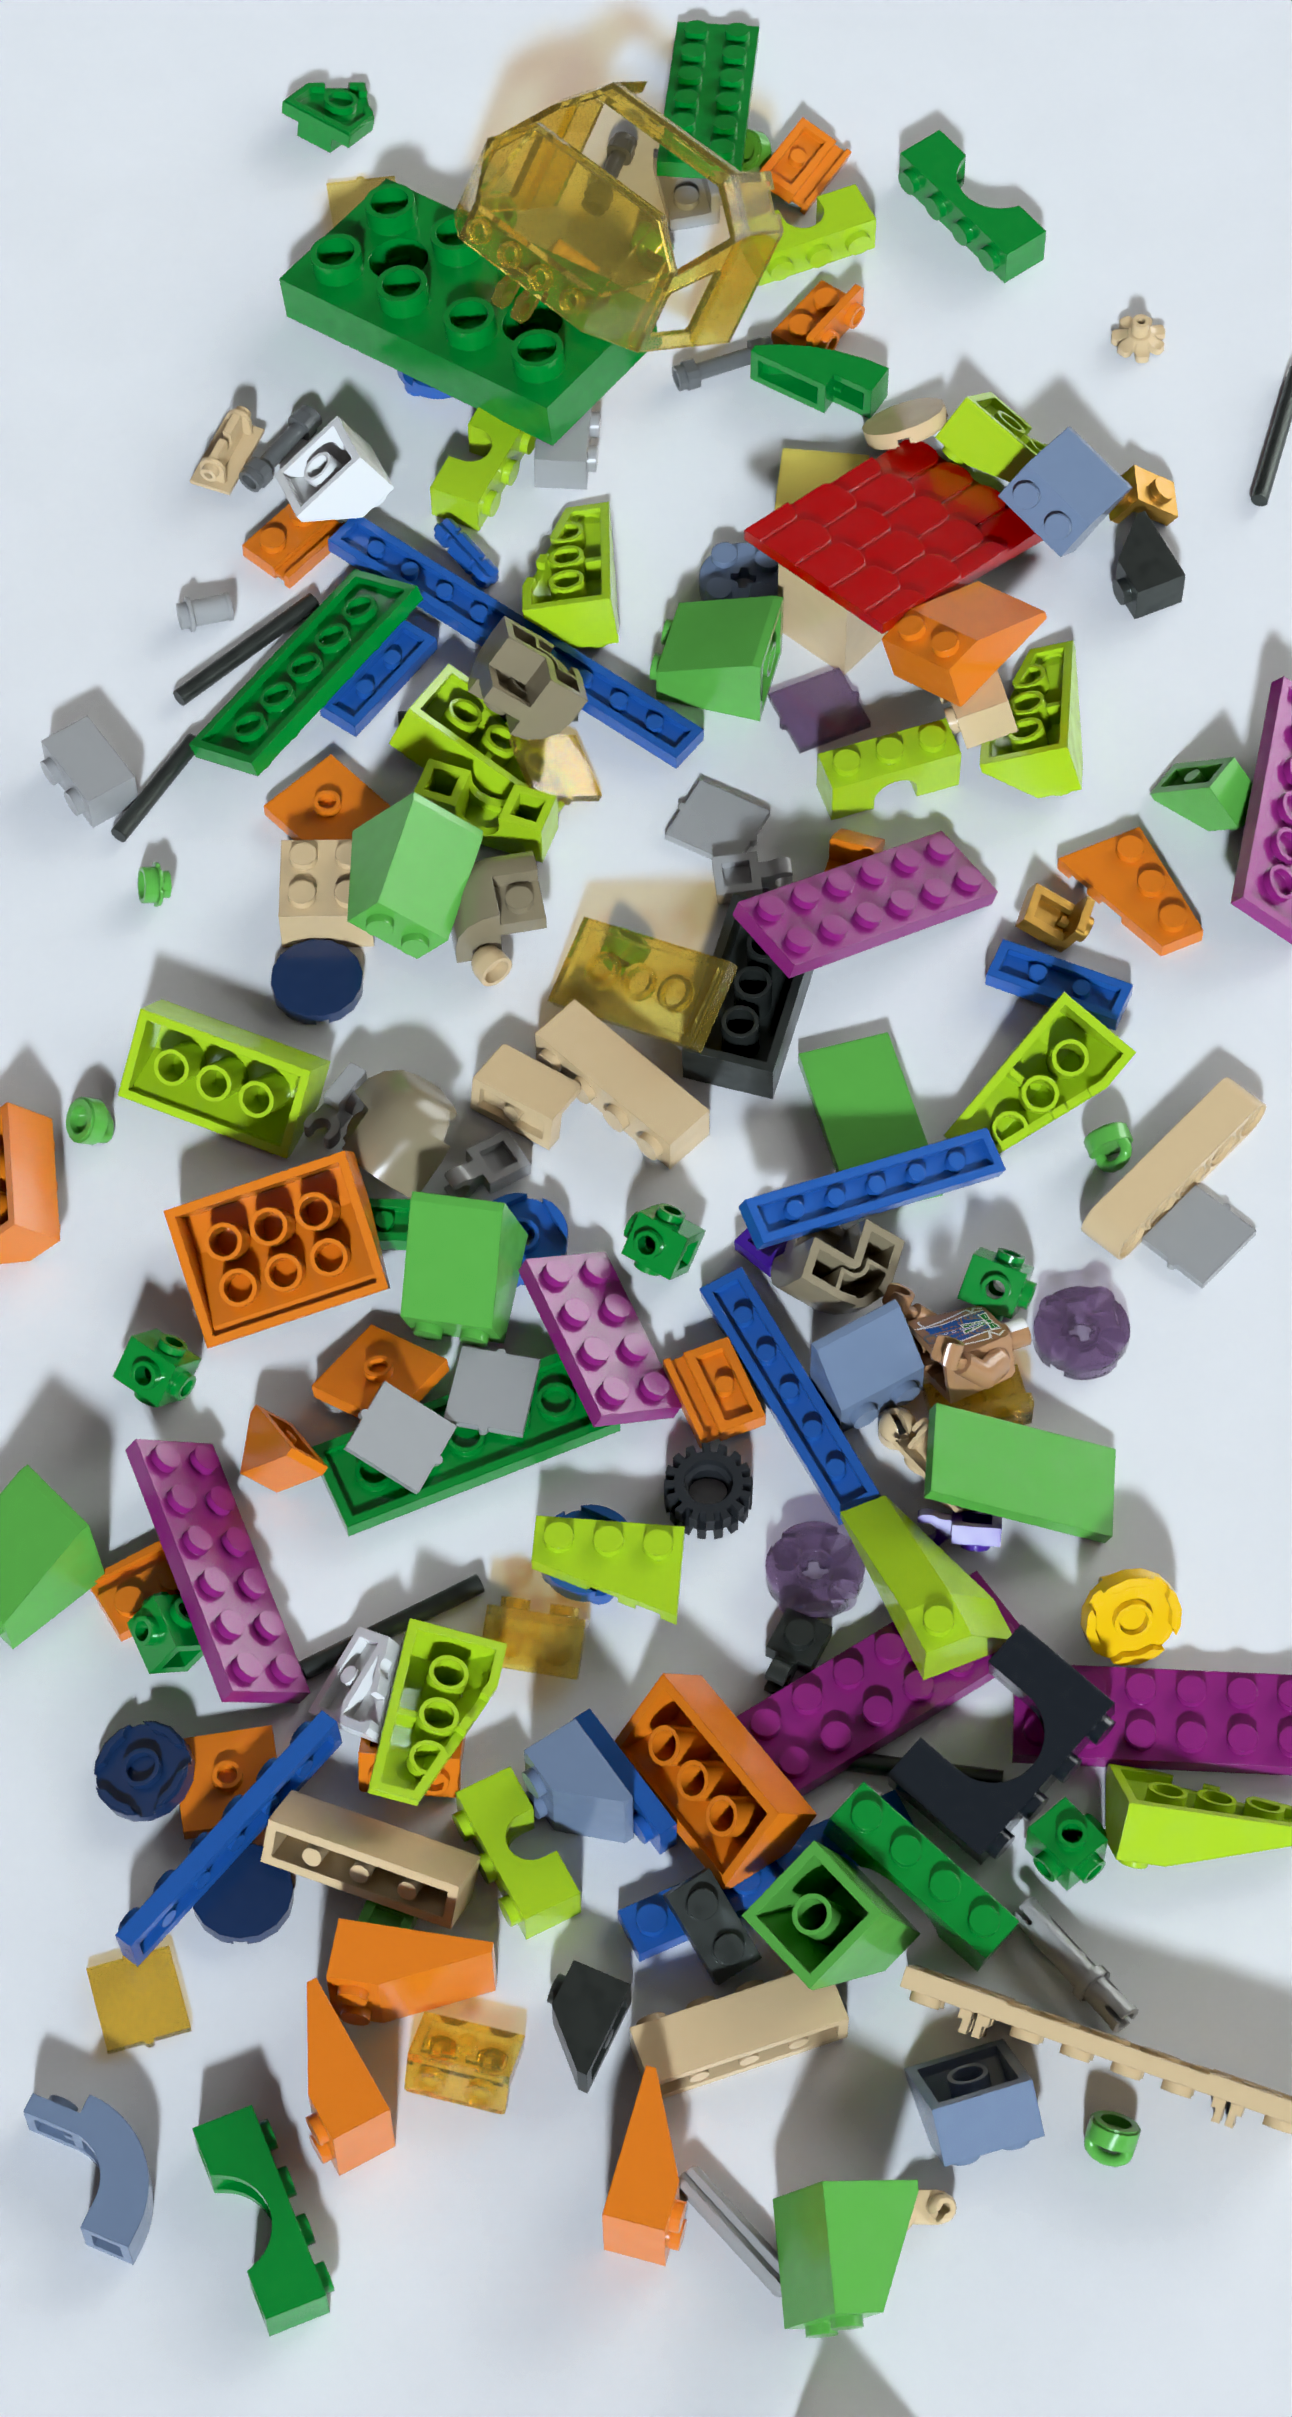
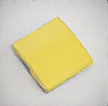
M783 448L775 510L787 502L789 504L794 503L822 484H830L868 460L869 455Z

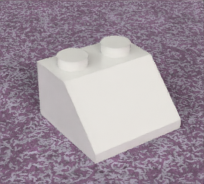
M338 416L275 474L290 506L301 522L363 518L372 508L381 505L388 493L394 489L372 447Z

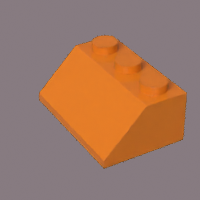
M9 1102L0 1107V1264L31 1261L60 1241L58 1184L56 1181L52 1118Z

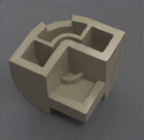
M503 616L475 659L468 680V692L482 699L484 704L496 714H506L510 735L525 740L545 739L558 734L575 719L588 701L583 678L577 668L571 667L568 671L550 653L555 647L553 644Z
M533 851L490 857L474 862L451 930L457 963L472 961V956L476 950L485 945L496 946L502 950L501 935L547 928L546 914L538 881V869Z
M404 1070L383 1071L368 1078L355 1091L365 1107L350 1120L346 1134L343 1137L345 1144L342 1150L354 1152L359 1166L378 1180L411 1199L412 1191L421 1192L450 1149L451 1146L446 1144L444 1139L449 1127V1121H452L457 1116L454 1105L443 1091L419 1075Z
M868 1219L846 1230L838 1225L792 1239L787 1242L784 1253L773 1260L771 1269L772 1284L821 1312L832 1315L858 1312L884 1296L888 1285L893 1282L905 1241Z

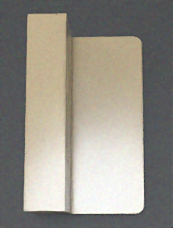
M503 1044L473 1077L470 1108L550 1150L559 1139L562 1114L580 1094L581 1084L513 1047Z

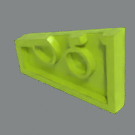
M536 1515L531 1559L532 1569L585 1590L594 1588L617 1597L618 1602L634 1609L638 1605L660 1614V1619L677 1625L685 1526Z

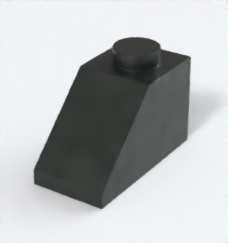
M1146 511L1137 513L1118 558L1116 579L1112 582L1113 592L1118 603L1126 605L1134 619L1182 602L1186 576Z
M573 1960L567 1975L559 1973L555 1978L547 2002L552 2004L553 2025L577 2088L588 2094L631 2005V1984Z

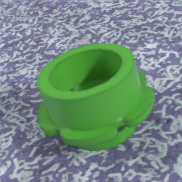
M153 862L152 866L140 867L137 879L140 902L154 903V907L161 906L163 898H170L172 889L170 872L162 871L159 862Z

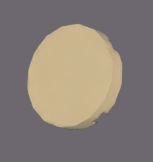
M919 398L891 406L875 414L865 422L862 430L868 447L877 450H891L899 447L898 440L909 438L910 443H917L936 434L947 423L948 414L942 399Z

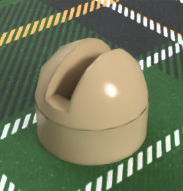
M485 945L477 949L473 954L471 966L478 980L488 987L498 984L509 974L512 968V961L496 946Z
M902 1407L892 1408L883 1413L878 1423V1437L885 1447L898 1450L893 1445L895 1440L915 1437L912 1428L916 1423V1419L913 1414ZM894 1420L901 1421L906 1433L899 1435Z

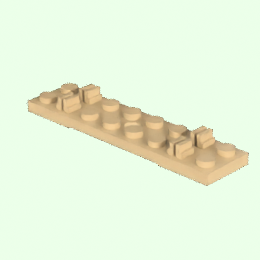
M919 1965L906 1966L900 1987L911 1990L909 2000L939 2010V2008L944 2009L945 2003L959 2007L960 2011L957 2018L962 2019L958 2029L960 2033H972L971 2037L981 2039L986 2037L988 2028L994 2026L996 2021L1011 2025L1009 2035L1035 2045L1043 2044L1044 2038L1062 2043L1059 2053L1087 2063L1093 2061L1094 2055L1112 2061L1110 2071L1140 2081V2079H1143L1144 2073L1162 2078L1163 2081L1160 2088L1176 2095L1191 2099L1196 2090L1213 2096L1211 2107L1215 2108L1211 2121L1219 2124L1222 2121L1227 2103L1230 2102L1231 2106L1224 2126L1233 2128L1236 2124L1237 2116L1242 2117L1247 2108L1265 2115L1262 2122L1263 2125L1292 2134L1291 2095L1216 2069L1212 2070L1188 2063L1172 2055L1131 2043L1118 2036L1083 2026L1061 2016L1031 2008L1028 2005L1015 2001L1014 1998Z

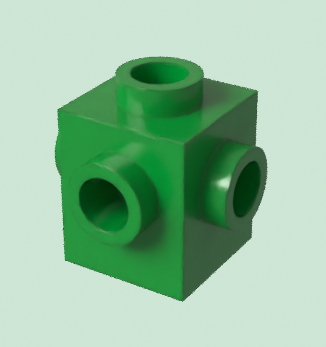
M665 1203L656 1204L639 1212L637 1211L631 1216L624 1230V1237L627 1238L621 1254L634 1260V1266L638 1270L652 1276L661 1275L668 1280H672L689 1271L706 1230L686 1220L685 1213L679 1208Z
M980 1247L972 1255L957 1299L975 1306L985 1307L998 1321H1003L1004 1317L1012 1319L1019 1311V1308L1027 1310L1037 1287V1283L1030 1281L1034 1267L1024 1264L1025 1257L1012 1250L998 1248L996 1253ZM996 1280L1000 1281L1004 1285L1005 1289L1000 1288L997 1285Z
M156 1328L131 1336L113 1377L133 1390L134 1396L140 1402L158 1408L181 1401L191 1393L196 1384V1376L194 1374L201 1358L189 1351L187 1344L182 1339L174 1335L164 1334Z
M168 1592L155 1593L142 1602V1608L127 1622L128 1628L149 1674L187 1672L203 1656V1652L180 1594L169 1595Z
M1064 1797L1028 1827L1025 1849L1034 1857V1865L1047 1880L1051 1882L1057 1880L1068 1891L1080 1880L1086 1884L1102 1871L1106 1865L1104 1859L1108 1839L1106 1838L1107 1834L1104 1827L1093 1815L1089 1813L1083 1815Z

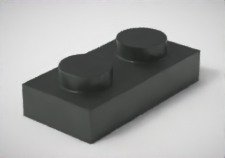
M710 1868L701 1870L662 1895L715 1985L722 1984L762 1958Z

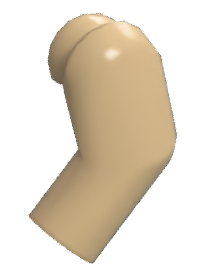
M919 2189L907 2231L912 2225H940L952 2220L957 2209L954 2198L942 2190Z

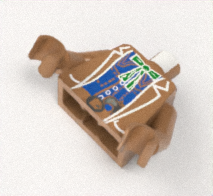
M890 1283L882 1298L883 1305L894 1299L898 1302L924 1364V1377L950 1404L984 1389H990L995 1384L1011 1378L1015 1373L1013 1350L1031 1345V1333L1023 1318L1001 1324L982 1306L936 1314L919 1303L911 1306L915 1294L909 1288L898 1283Z

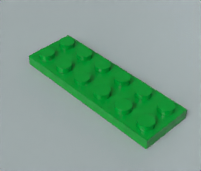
M700 20L677 22L657 157V176L741 181L759 43V26H747L743 23H731L729 25L710 24Z
M354 569L189 743L195 757L259 776L423 600L418 586Z
M557 1352L540 1359L541 1365L523 1438L488 1432L486 1435H480L478 1430L457 1427L441 1454L443 1462L439 1466L433 1467L417 1495L344 1450L354 1431L315 1445L312 1448L328 1466L321 1477L349 1537L619 1432L620 1424L593 1427ZM450 1394L423 1405L444 1418Z

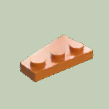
M1140 827L1058 858L1057 869L1068 878L1073 876L1087 888V894L1098 904L1103 901L1122 917L1121 923L1160 956L1202 941L1203 929Z

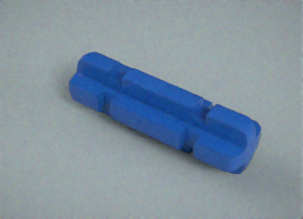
M445 518L441 523H437L434 527L435 539L442 547H449L447 552L467 574H473L472 580L483 589H487L491 584H495L499 579L497 575L499 572L498 568L490 559H484L486 555L465 532H460V526L451 518Z

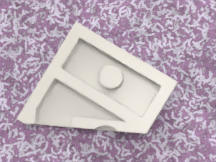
M359 1626L309 1708L308 1713L316 1717L322 1710L337 1721L339 1729L378 1744L401 1646L386 1635Z

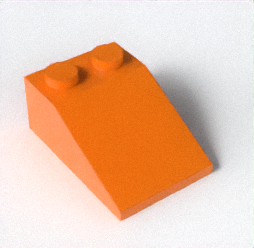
M977 581L911 608L881 639L895 676L962 707L1047 619L1045 611Z
M338 1918L326 1974L330 2003L342 2021L352 2025L365 2026L370 2021L386 2023L496 1990L497 1985L494 1942Z
M314 1978L307 1982L308 2097L312 2114L305 2117L312 2133L309 2135V2139L322 2164L331 2160L340 2176L395 2147L391 2113L386 2101L317 1978Z
M646 2065L602 2213L604 2250L666 2266L670 2249L679 2251L683 2242L687 2219H684L687 2202L680 2200L679 2176L657 2069Z

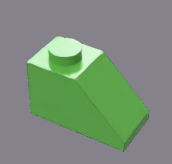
M1235 757L1174 764L1151 791L1150 795L1154 801L1207 831L1237 830L1245 825L1253 783Z

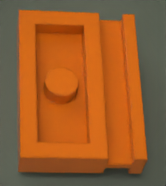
M802 117L759 171L755 180L788 204L792 201L801 207L800 212L805 215L817 200V196L823 193L848 161L852 151L849 149L844 151L835 145V139Z
M288 504L242 544L243 556L272 577L282 579L285 586L290 589L331 553L328 548V539L345 522L339 523L336 520L301 522L296 517L290 504Z
M729 1337L683 1352L682 1357L674 1360L670 1358L663 1360V1369L682 1405L681 1409L700 1449L702 1448V1443H708L716 1439L723 1441L766 1425V1415Z
M160 1540L105 1568V1574L95 1581L97 1584L90 1589L121 1642L132 1637L127 1622L142 1608L141 1604L146 1598L159 1592H168L169 1595L180 1594Z

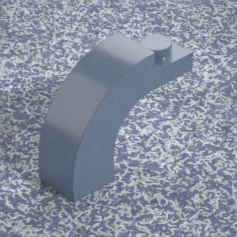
M32 2093L23 2111L29 2130L84 2153L100 2170L98 2192L80 2227L85 2244L134 2265L149 2233L154 2209L152 2179L137 2135L123 2116L114 2108L90 2094L79 2113L77 2112L78 2107L63 2097L50 2095L46 2099Z

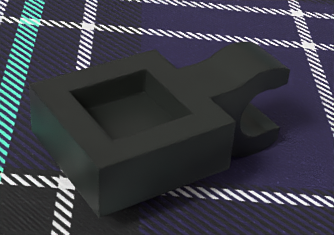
M787 1607L766 1646L765 1656L773 1659L765 1674V1679L768 1681L764 1691L774 1694L791 1683L797 1670L805 1674L814 1670L832 1637L833 1627Z

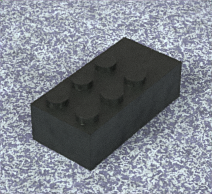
M733 894L682 1048L683 1078L773 1099L814 970L788 978L733 917L737 903L750 898Z

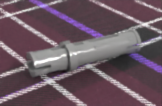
M1035 1897L1024 1901L1019 1906L1023 1913L1020 1914L1018 1911H1014L1012 1914L1020 1921L1017 1926L1074 1987L1073 1995L1079 2001H1087L1114 2033L1128 2026L1130 2022L1126 2017L1129 2016L1131 2019H1134L1138 2014V2009L1109 1980L1110 1972L1103 1965L1096 1966L1044 1910Z

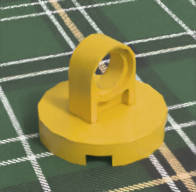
M1143 1568L1123 1569L1116 1573L1099 1577L1098 1584L1089 1592L1082 1606L1080 1625L1088 1644L1096 1654L1110 1658L1113 1664L1120 1666L1137 1665L1159 1656L1165 1650L1162 1644L1169 1639L1172 1631L1176 1635L1181 1627L1182 1608L1177 1594L1171 1585L1158 1573Z

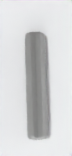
M692 2166L679 2177V2192L776 2297H782L777 2251L699 2167Z

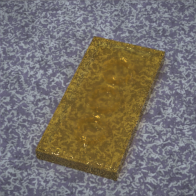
M584 916L547 1001L564 1009L575 999L603 1022L701 1053L738 967L732 962Z

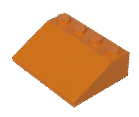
M344 1150L164 1211L207 1349L390 1289L369 1196L354 1152Z

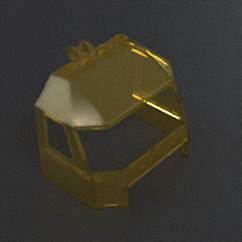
M647 81L612 82L566 97L501 134L487 138L456 207L454 218L458 238L506 274L495 287V292L491 298L493 304L501 310L509 306L520 286H522L525 290L516 298L514 307L510 312V317L518 323L522 324L532 317L531 315L534 313L533 311L540 300L581 332L637 353L730 343L784 232L780 214H775L770 192L775 189L771 171L740 172L639 98L636 94L643 92ZM605 104L719 187L730 235L729 239L677 269L665 214L582 154ZM712 275L685 329L652 332L672 293Z

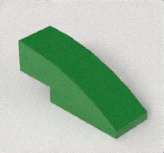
M755 345L751 350L750 379L822 413H825L834 402L870 419L888 395L889 368L865 358L836 350L800 345Z

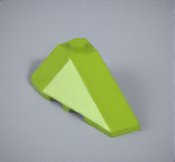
M992 392L967 396L935 437L944 445L942 448L943 453L959 465L965 463L970 467L1011 482L1021 469L1048 445L1030 438L1028 433L1032 430V427Z
M609 502L567 507L550 535L551 545L546 554H540L536 560L537 570L534 576L527 577L522 585L523 617L575 649L583 647L601 648L608 644L619 643V617Z
M1071 640L1029 650L1012 681L1014 691L1009 698V704L1018 732L1010 733L981 744L979 765L983 773L1036 798L1053 795L1063 796L1072 791L1082 790L1083 753L1076 649L1074 641Z
M448 663L410 706L388 744L423 769L430 758L471 770L472 781L481 792L502 800L508 798L514 783L556 795L559 814L576 790L542 752L531 751L521 738L510 735L507 722L499 714L490 710L482 699L468 692L469 677Z
M1063 992L1035 1023L943 1136L946 1139L988 1128L1000 1154L1105 1090L1136 1052L1067 993Z
M886 1495L840 1512V1518L923 1680L997 1652L1012 1635L994 1599Z
M412 1618L409 1619L401 1643V1651L367 1793L418 1806L496 1692L507 1643Z
M1108 1764L1106 1771V1838L1115 1859L1125 1866L1135 1869H1145L1148 1867V1864L1167 1867L1292 1846V1806L1256 1796L1246 1798L1244 1804L1237 1802L1231 1795L1221 1792L1220 1787L1204 1783L1201 1790L1195 1791L1173 1785L1174 1775Z

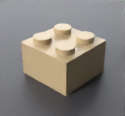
M352 839L281 840L278 917L282 947H291L294 944L311 939L331 940L346 947H374L375 936L347 922Z

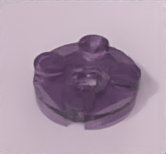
M1085 1286L1065 1288L1041 1300L1033 1325V1345L1040 1360L1049 1368L1051 1364L1056 1369L1064 1371L1065 1377L1074 1380L1096 1379L1110 1373L1117 1366L1118 1360L1126 1353L1130 1339L1129 1318L1124 1308L1115 1300L1113 1293L1108 1288L1102 1286L1093 1288ZM1084 1325L1092 1330L1089 1332V1340L1081 1341L1080 1337L1076 1334L1070 1335L1068 1331L1073 1330L1074 1326Z
M817 1521L796 1524L782 1533V1538L775 1543L773 1548L771 1546L766 1557L765 1580L769 1593L778 1603L783 1613L788 1607L819 1620L834 1617L842 1612L851 1610L855 1606L857 1597L864 1584L865 1565L852 1540L837 1532L838 1527ZM809 1562H818L820 1569H828L829 1571L827 1574L822 1575L821 1579H811L802 1573L808 1570Z

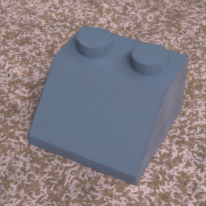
M1069 426L1031 459L998 497L1060 557L1074 552L1133 487Z
M895 1299L811 1343L810 1380L842 1432L852 1427L859 1429L869 1425L877 1418L880 1412L895 1404L896 1406H904L910 1403L923 1390L924 1364L902 1309Z
M573 1719L524 1750L525 1771L522 1772V1778L527 1789L525 1794L534 1808V1816L540 1820L545 1817L555 1831L621 1843H627L634 1838L633 1797L576 1719Z
M1003 2038L904 2068L930 2145L944 2167L949 2165H968L977 2161L982 2155L1001 2149L1017 2150L1028 2145L1030 2140L1045 2136L1033 2080Z

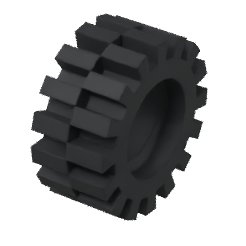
M702 1443V1452L697 1453L694 1445L686 1448L685 1458L680 1453L673 1457V1467L668 1465L665 1471L664 1506L666 1513L670 1512V1521L675 1526L681 1522L682 1526H685V1534L690 1535L693 1528L697 1529V1538L706 1539V1531L713 1530L714 1539L723 1537V1528L726 1527L730 1534L738 1530V1520L744 1524L748 1518V1509L751 1510L753 1480L752 1476L750 1477V1468L747 1462L741 1464V1455L738 1452L734 1451L729 1457L727 1456V1446L719 1444L717 1452H712L711 1443ZM713 1478L724 1483L727 1488V1494L720 1502L703 1504L691 1497L689 1489L699 1479Z

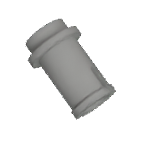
M228 592L191 601L189 597H184V602L176 603L177 617L181 630L189 628L191 632H195L197 626L234 620L232 601Z

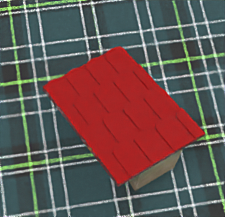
M909 439L899 443V447H896V449L888 450L877 458H869L830 484L820 485L794 503L789 504L787 502L744 530V540L778 562L777 596L783 597L782 633L843 675L849 672L868 654L911 608L968 585L1043 541L998 497L1000 492L992 487L980 484L963 467L947 462L938 456L936 450L922 441L910 443Z

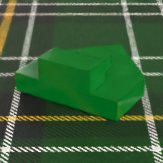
M349 82L348 88H325V83H307L282 103V114L298 122L297 136L329 153L341 145L350 148L370 133L374 125L373 111L369 106L367 100L368 92L363 82Z

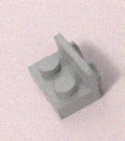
M654 157L653 171L670 231L718 224L720 205H726L723 181L657 176V157Z

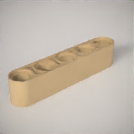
M1226 1077L1222 1079L1091 1209L1082 1224V1232L1117 1259L1121 1260L1128 1256L1142 1242V1238L1253 1131L1265 1113L1266 1104L1231 1078Z

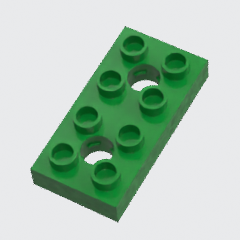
M387 178L379 186L372 189L361 203L324 237L317 240L311 249L279 278L287 317L476 409L479 407L499 420L552 446L658 342L653 302Z

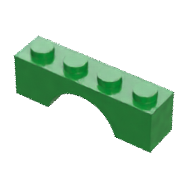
M938 130L901 152L898 180L902 189L908 195H913L924 205L928 214L934 220H939L950 230L960 245L966 246L976 255L987 271L993 272L1000 280L1006 283L1044 260L1046 230L1020 206L1009 208L983 206L974 202L963 193L961 187L964 184L966 154L944 133Z
M865 1782L829 1818L823 1833L860 1867L868 1868L881 1874L908 1895L929 1918L936 1929L938 1937L977 1972L1011 1935L1020 1922Z
M250 2105L192 2128L198 2152L214 2193H230L246 2197L258 2204L272 2222L271 2237L265 2252L247 2271L253 2295L269 2336L330 2313L326 2294L334 2292V2286L324 2261L314 2264L307 2247L315 2244L316 2241L306 2214L302 2213L297 2216L294 2214L289 2198L297 2196L296 2189L287 2166L285 2165L277 2169L271 2151L278 2149V2144L268 2118L258 2122L253 2106Z

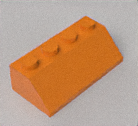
M663 1673L615 1739L616 1744L677 1823L678 1835L704 1867L710 1868L722 1889L733 1888L789 1853L817 1815L702 1675Z

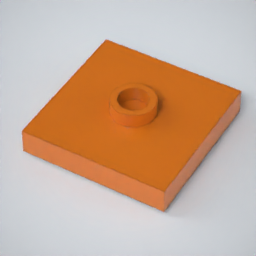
M330 754L264 805V813L293 840L352 839L353 830L391 806Z
M371 1324L311 1386L315 1398L358 1418L359 1412L362 1409L368 1408L384 1381L420 1402L449 1372L446 1358Z
M272 1725L183 1738L190 1746L195 1761L193 1783L185 1799L180 1803L185 1840L197 1838L203 1832L209 1833L222 1819L223 1811L228 1803L239 1794L244 1795L256 1782V1777L262 1766L269 1759L277 1758Z

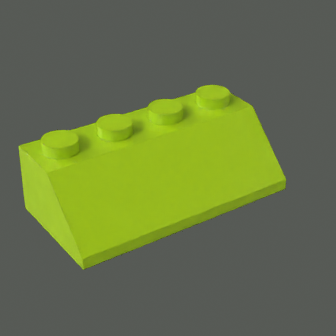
M161 999L140 1009L118 1096L287 1159L291 1156L304 1132L306 1118L315 1112L319 1105L331 1061Z

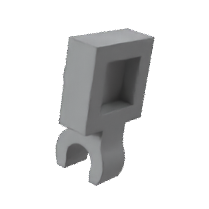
M757 851L711 857L718 905L730 904L733 894L751 898L762 894V888L774 890L793 883L791 859L788 857L758 862Z
M352 1062L349 1063L324 1093V1103L321 1107L306 1118L304 1122L305 1136L310 1138L317 1129L327 1128L329 1131L324 1136L325 1148L330 1150L339 1143L341 1138L340 1128L346 1124L352 1115L354 1116L356 1113L361 1112L365 1107L355 1091L367 1080L366 1070Z
M504 1130L466 1149L467 1163L456 1166L444 1174V1177L449 1182V1185L445 1186L444 1190L448 1196L468 1198L483 1184L489 1194H492L530 1175L531 1163L509 1132Z

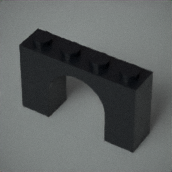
M1022 1624L988 1661L989 1673L1032 1709L1042 1725L1044 1742L1034 1764L1022 1775L1012 1780L999 1783L982 1782L962 1773L920 1737L887 1774L888 1784L893 1790H896L900 1796L980 1865L989 1856L996 1860L1007 1850L1015 1839V1836L1011 1833L1013 1828L1023 1817L1030 1822L1038 1815L1049 1800L1044 1793L1057 1779L1061 1783H1065L1082 1763V1759L1078 1757L1080 1752L1090 1741L1096 1746L1101 1743L1116 1724L1111 1718L1115 1714V1702Z

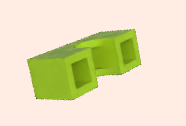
M856 184L817 196L816 225L807 228L794 227L784 220L778 209L739 222V252L758 285L761 286L773 281H781L791 275L812 268H820L827 263L852 255H859L875 248L876 218Z
M478 407L468 423L469 452L483 458L476 461H463L448 456L430 486L432 515L443 519L451 518L457 524L480 531L487 517H493L496 514L501 501V493L506 485L512 486L515 482L520 468V461L524 454L530 455L535 448L536 438L499 420Z
M946 718L818 753L816 786L830 819L835 820L874 809V800L878 792L887 785L897 781H910L916 796L959 785L961 751Z
M430 758L413 791L482 830L483 839L481 845L511 854L533 851L535 860L543 863L559 828L556 795L514 783L507 799L492 798L482 793L474 785L471 770Z
M511 1766L455 1792L457 1812L452 1814L453 1822L462 1840L466 1842L472 1839L479 1852L478 1856H481L478 1869L485 1882L490 1884L495 1881L503 1897L498 1899V1904L510 1927L518 1924L527 1940L581 1913L580 1891L557 1850L542 1858L528 1860L518 1857L509 1849L511 1843L517 1837L535 1829L534 1808Z

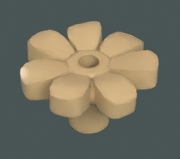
M1143 314L1135 315L1133 318L1126 316L1120 319L1119 329L1112 331L1111 344L1118 346L1117 353L1122 357L1128 358L1134 352L1137 363H1147L1150 353L1160 355L1164 351L1165 343L1161 340L1165 338V328L1163 325L1152 326V319Z

